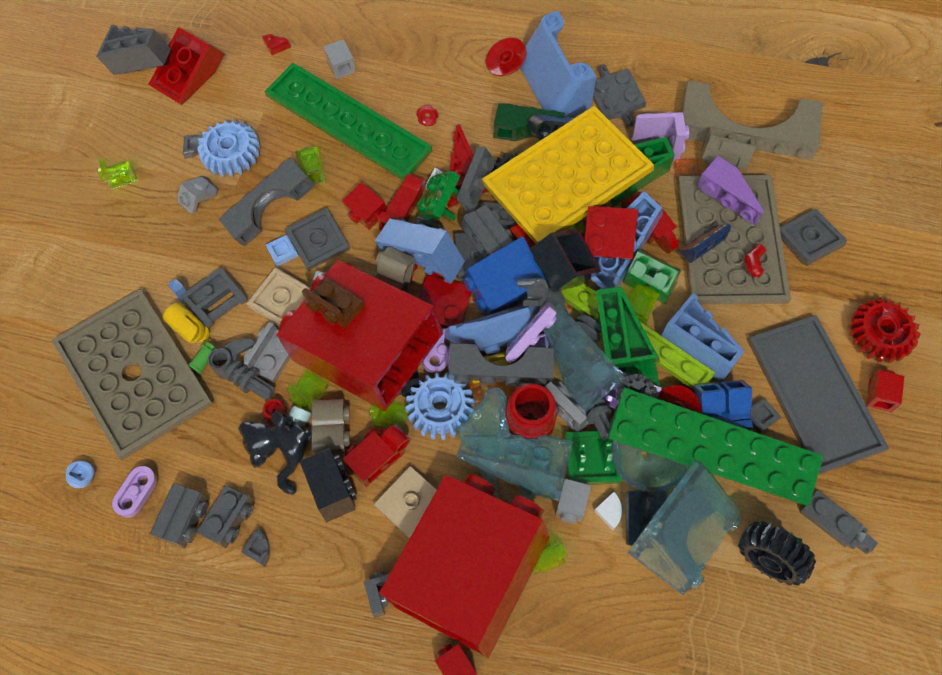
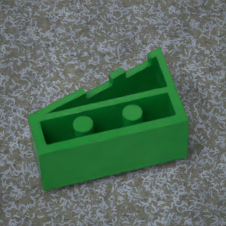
M667 137L635 144L654 164V171L612 198L613 206L670 171L675 154Z
M622 286L596 290L608 369L659 363V356L643 329Z

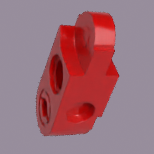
M637 192L625 198L621 202L622 208L627 209L643 192ZM662 208L663 215L649 236L647 243L650 244L655 241L663 251L671 253L679 247L676 235L672 232L677 226Z

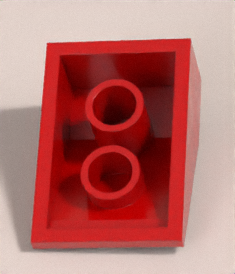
M178 27L168 45L171 50L166 63L160 67L157 66L148 85L182 105L215 73L224 53Z

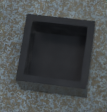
M578 228L550 233L530 248L534 261L540 266L546 277V282L553 292L581 286L602 271Z
M328 448L299 461L317 508L326 523L356 510L353 502L357 500V497L349 479H343L348 477L339 454L333 456L331 449Z

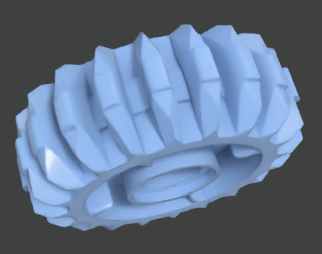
M225 119L223 124L216 121V126H208L209 132H202L203 138L198 139L199 146L197 148L201 162L208 171L211 170L214 175L220 173L223 178L226 174L233 178L234 173L237 172L242 175V170L244 169L250 171V164L256 165L255 158H259L260 143L258 136L243 121L239 124L235 119L231 123Z
M438 372L435 373V378L433 379L426 374V382L419 380V388L411 387L412 392L410 393L412 395L406 398L407 403H409L406 406V412L410 413L408 420L409 422H414L413 428L415 430L421 429L422 436H426L431 432V439L434 440L437 434H441V439L445 440L446 433H450V436L454 438L456 436L455 429L463 432V424L469 425L471 423L469 416H473L474 409L471 407L475 405L474 399L470 398L472 391L470 389L465 390L467 384H456L454 380H448V372L444 374V378H440ZM438 402H443L447 405L441 410L434 408V405Z

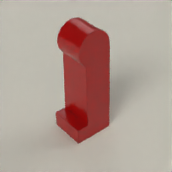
M411 173L407 174L402 186L398 189L385 212L382 211L378 216L381 231L389 219L405 220L408 222L424 193L425 179Z

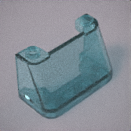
M696 459L633 544L628 554L684 595L690 587L696 590L702 582L704 576L700 573L728 531L734 532L741 523L742 518L739 517L741 511L708 468Z

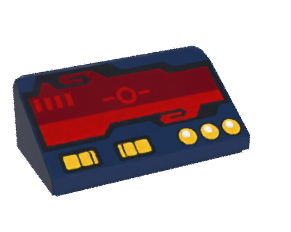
M724 224L710 228L681 248L679 252L689 263L694 262L726 240L731 230V225Z

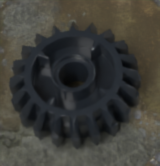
M754 521L741 534L738 544L740 553L747 562L752 564L753 568H757L761 571V574L769 576L770 579L773 578L779 583L784 582L791 586L792 584L799 586L804 584L813 573L816 563L815 554L810 551L808 545L802 543L801 538L794 536L793 532H788L783 527H777L774 523L768 524L765 521L760 523Z

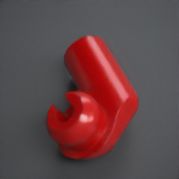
M756 244L743 261L746 271L751 273L753 278H758L764 273L760 258L766 253V248L762 244Z

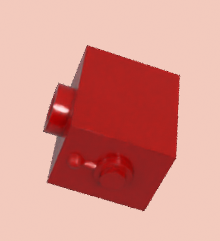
M363 182L342 200L346 210L349 212L347 214L349 218L356 224L360 222L368 230L378 222V216L382 211L385 212L387 208L385 202Z

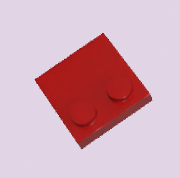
M588 206L585 242L594 257L634 259L638 209Z
M427 275L419 299L434 306L441 328L445 329L464 322L473 292H469L465 284L454 281L449 284L444 279Z

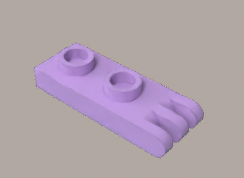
M547 301L506 349V360L508 362H515L528 346L533 347L540 338L539 333L545 327L548 329L557 319L555 305Z

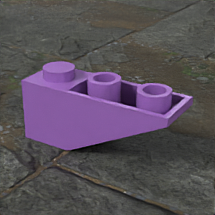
M717 156L702 173L697 187L703 193L712 196L721 202L724 207L730 208L739 214L744 220L751 222L755 226L757 225L764 210L738 168Z

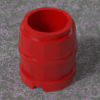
M524 384L512 392L505 407L504 423L506 432L516 444L524 447H537L552 436L557 418L556 402L552 393L547 388L538 384ZM528 416H532L535 420H528L525 418H527Z

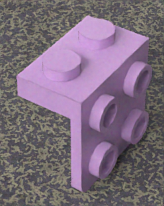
M683 112L644 113L637 115L631 142L635 145L667 137L675 154L673 162H679L681 153L685 152V140L689 139V126L685 125Z

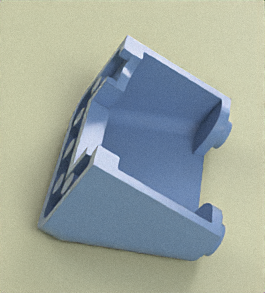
M555 11L545 15L525 46L527 55L520 69L542 109L565 112V117H575L591 108L596 75L586 63H575L572 65L568 63L557 43L558 32L563 29L564 20L560 12Z

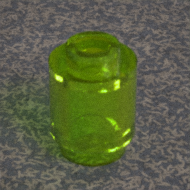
M551 539L547 542L532 572L534 575L537 573L542 575L565 564L564 558L568 557L561 541L557 543L555 539Z

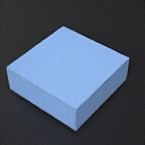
M287 235L266 244L276 266L298 257Z

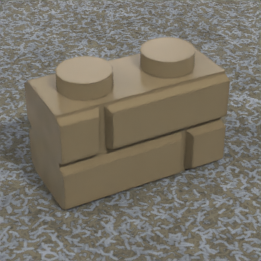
M710 127L701 149V159L711 164L719 156L738 168V170H747L756 148L755 138Z

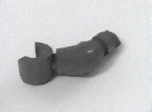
M543 278L519 279L517 285L520 288H526L528 293L527 299L523 301V306H544L547 301H550L557 309V319L553 324L558 326L563 336L565 331L570 328L572 320L567 309H565L566 300L562 291L553 292L552 288L549 287Z

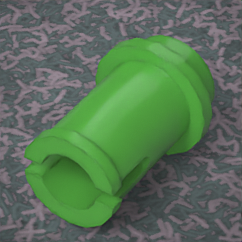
M209 342L200 345L201 349L188 364L198 374H202V371L208 365L209 354L214 349H217Z

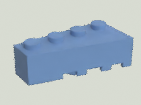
M645 191L627 208L638 209L639 211L634 257L638 250H642L663 215L662 207ZM594 257L602 271L592 277L591 280L600 289L619 287L633 260Z

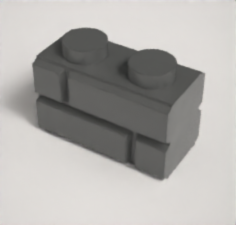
M484 205L463 217L461 228L483 259L513 242L512 233L508 229L503 228L500 224L499 215L496 211H491L488 205Z
M174 483L151 529L150 535L158 540L185 549L187 543H192L196 536L197 528L195 526L199 517L203 518L207 512L208 499L198 491Z

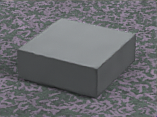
M765 398L754 404L752 409H750L753 427L759 434L781 418Z

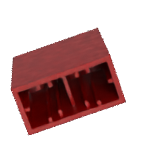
M337 260L326 274L322 273L314 279L310 291L313 292L327 278L362 300L365 308L344 329L337 323L334 325L329 323L319 311L316 313L312 312L305 305V299L297 310H291L285 314L280 322L279 331L276 336L292 361L386 412L444 333L433 305Z
M467 474L463 482L445 475L379 594L397 610L489 658L550 538L545 523L541 519L544 511L539 505L522 496L515 495L510 504L493 497L496 490L495 487L476 475Z

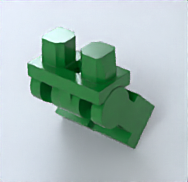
M640 249L630 265L624 284L642 293L647 285L650 284L646 295L666 304L677 285V279L681 270Z

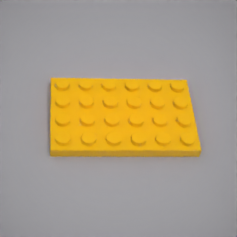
M593 106L482 178L486 189L533 242L537 244L550 233L565 231L586 217L588 206H602L654 171V164Z

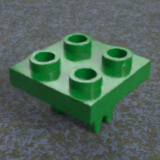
M450 171L432 176L427 183L426 188L428 190L425 196L417 204L416 209L418 211L416 217L419 216L428 220L443 217L449 221H455L457 216L446 210L445 207L451 196L457 199L459 190L455 186L460 175Z
M599 431L565 432L568 480L587 485L622 483L618 442L612 440L604 441Z

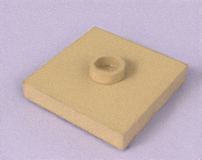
M275 267L246 305L249 309L279 326L285 314L291 310H297L305 300L301 291L304 288L310 290V287Z
M410 466L376 501L374 507L410 539L437 489Z

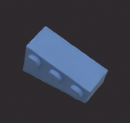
M389 219L375 240L383 252L390 246L415 258V264L425 268L424 273L432 275L433 272L444 276V281L449 284L453 282L465 262L452 241L449 232L442 228L435 229L424 224L417 225L405 220Z
M693 292L667 323L661 336L716 372L713 377L723 382L744 353V350L724 327L721 329L712 319L713 314L709 310H704L697 302L698 297Z

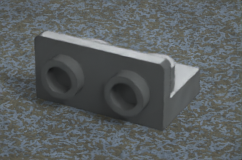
M225 486L197 530V533L226 549L229 543L232 544L238 537L239 527L243 520H247L254 509L253 499L247 494L243 495Z

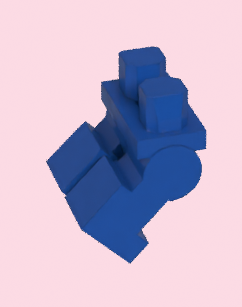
M744 380L721 382V386L718 383L694 385L695 394L701 405V414L750 431L752 430L753 424L750 417L752 387Z

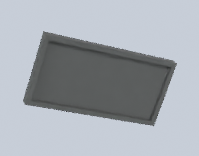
M817 315L752 336L748 339L747 342L801 448L824 455L818 475L877 455L889 449Z

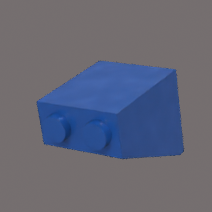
M521 237L468 268L463 281L467 290L473 292L476 298L475 304L479 312L488 316L501 312L527 299V289L520 288L517 285L519 279L543 278L546 281V277L540 266L534 261V256L524 237Z

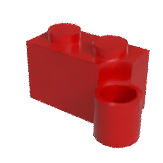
M397 424L392 425L387 430L384 427L381 430L375 427L365 435V440L358 446L355 444L346 451L343 461L346 467L367 488L405 454L404 449L408 446L411 439Z

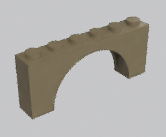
M694 81L687 82L681 112L684 115L685 125L689 126L688 140L705 141L709 128L714 127L754 137L756 143L755 151L795 156L802 159H813L820 145L823 102L800 98L793 115L785 122L768 128H752L733 122L718 110L710 94V84Z

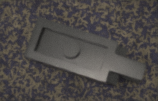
M818 490L812 495L810 505H805L800 511L802 515L844 547L848 546L852 549L857 547L865 554H868L878 544L871 536L866 534L868 530L862 523Z

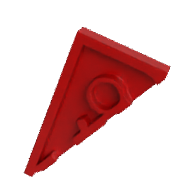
M458 124L453 136L454 148L453 153H451L450 171L460 175L455 186L460 191L474 154L461 125ZM485 187V189L483 190L482 194H484V193H486V192H489V191L486 189V187ZM451 196L447 206L451 208L460 203Z

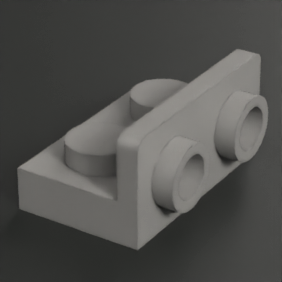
M269 322L266 328L260 330L257 342L253 348L246 352L244 364L250 370L255 369L259 371L261 378L275 384L290 360V356L276 336L279 330H277L275 324Z
M550 381L545 386L554 396L557 415L574 432H580L589 424L586 417L588 413L584 411V406L581 405L580 400L562 382L554 385Z

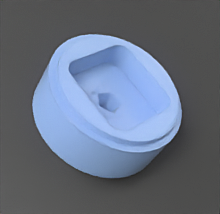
M75 461L66 469V482L71 487L84 488L93 480L94 469L86 461Z

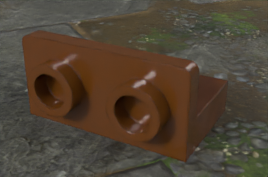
M327 278L313 292L307 288L301 291L306 299L305 305L312 312L316 313L319 311L332 325L337 323L344 329L365 308L362 300Z

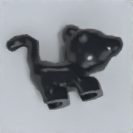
M275 410L271 416L274 426H270L264 421L255 423L251 421L242 422L238 429L242 436L243 446L250 455L252 466L254 468L260 467L279 448L287 465L277 475V486L284 493L294 495L297 488L295 485L287 482V477L295 471L300 463L299 461L303 459L312 432L298 424H294L290 428L293 418L280 410Z

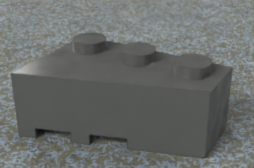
M111 25L96 57L113 75L156 66L160 67L166 63L171 48L154 29L137 27L135 30H131L128 26H123L120 29L116 25Z

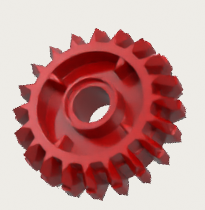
M881 297L875 301L870 299L865 304L860 305L856 309L857 311L852 314L851 322L848 326L852 329L849 332V336L855 338L853 345L861 347L859 353L864 351L868 353L867 359L875 356L877 363L882 362L884 359L887 364L892 363L894 360L898 362L904 357L909 356L918 345L917 340L920 338L921 333L917 330L920 324L913 322L916 315L910 316L908 314L909 308L902 309L900 307L901 302L894 305L891 298L885 302Z

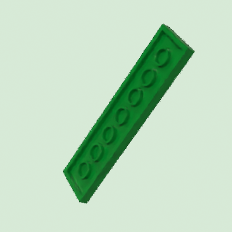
M293 62L265 90L266 97L404 181L407 174H413L433 151L430 144Z
M622 388L606 438L804 506L810 505L824 456L627 388Z

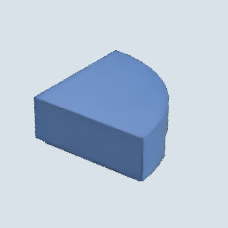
M175 278L168 283V286L181 302H185L181 295L186 290Z

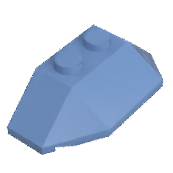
M521 305L448 327L445 337L455 344H475L480 353L485 352L486 355H491L500 351V347L509 346L539 312L541 306Z

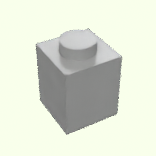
M344 39L324 46L326 61L336 80L356 73L354 59Z
M565 479L555 516L561 517L560 520L570 524H576V521L582 522L591 485Z

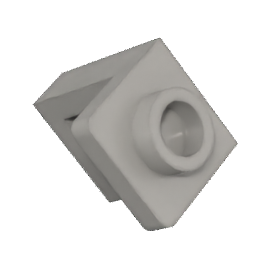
M201 176L180 183L177 202L190 214L196 213L199 202L216 197L217 189Z

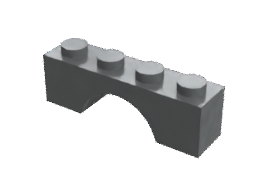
M290 158L283 162L269 177L264 178L254 190L247 193L233 208L228 209L219 220L231 236L245 247L262 232L261 217L265 208L271 202L279 198H292L298 201L315 185L293 159Z
M450 344L448 380H454L456 384H468L470 380L480 381L482 385H494L495 382H505L507 386H520L521 383H531L545 387L554 379V348L528 347L524 356L518 362L508 366H498L488 362L481 355L475 344Z

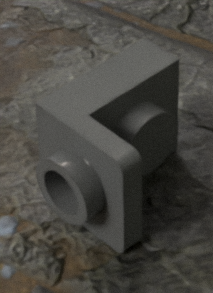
M385 572L372 574L369 576V580L364 581L374 619L384 616L383 608L388 606L387 601L378 591V588L383 587L389 574L385 575Z

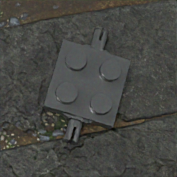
M603 64V68L600 65L598 71L602 78L596 80L593 100L598 110L608 120L623 118L628 128H630V125L633 127L635 121L631 114L636 110L644 108L646 101L629 69L610 74L605 64Z

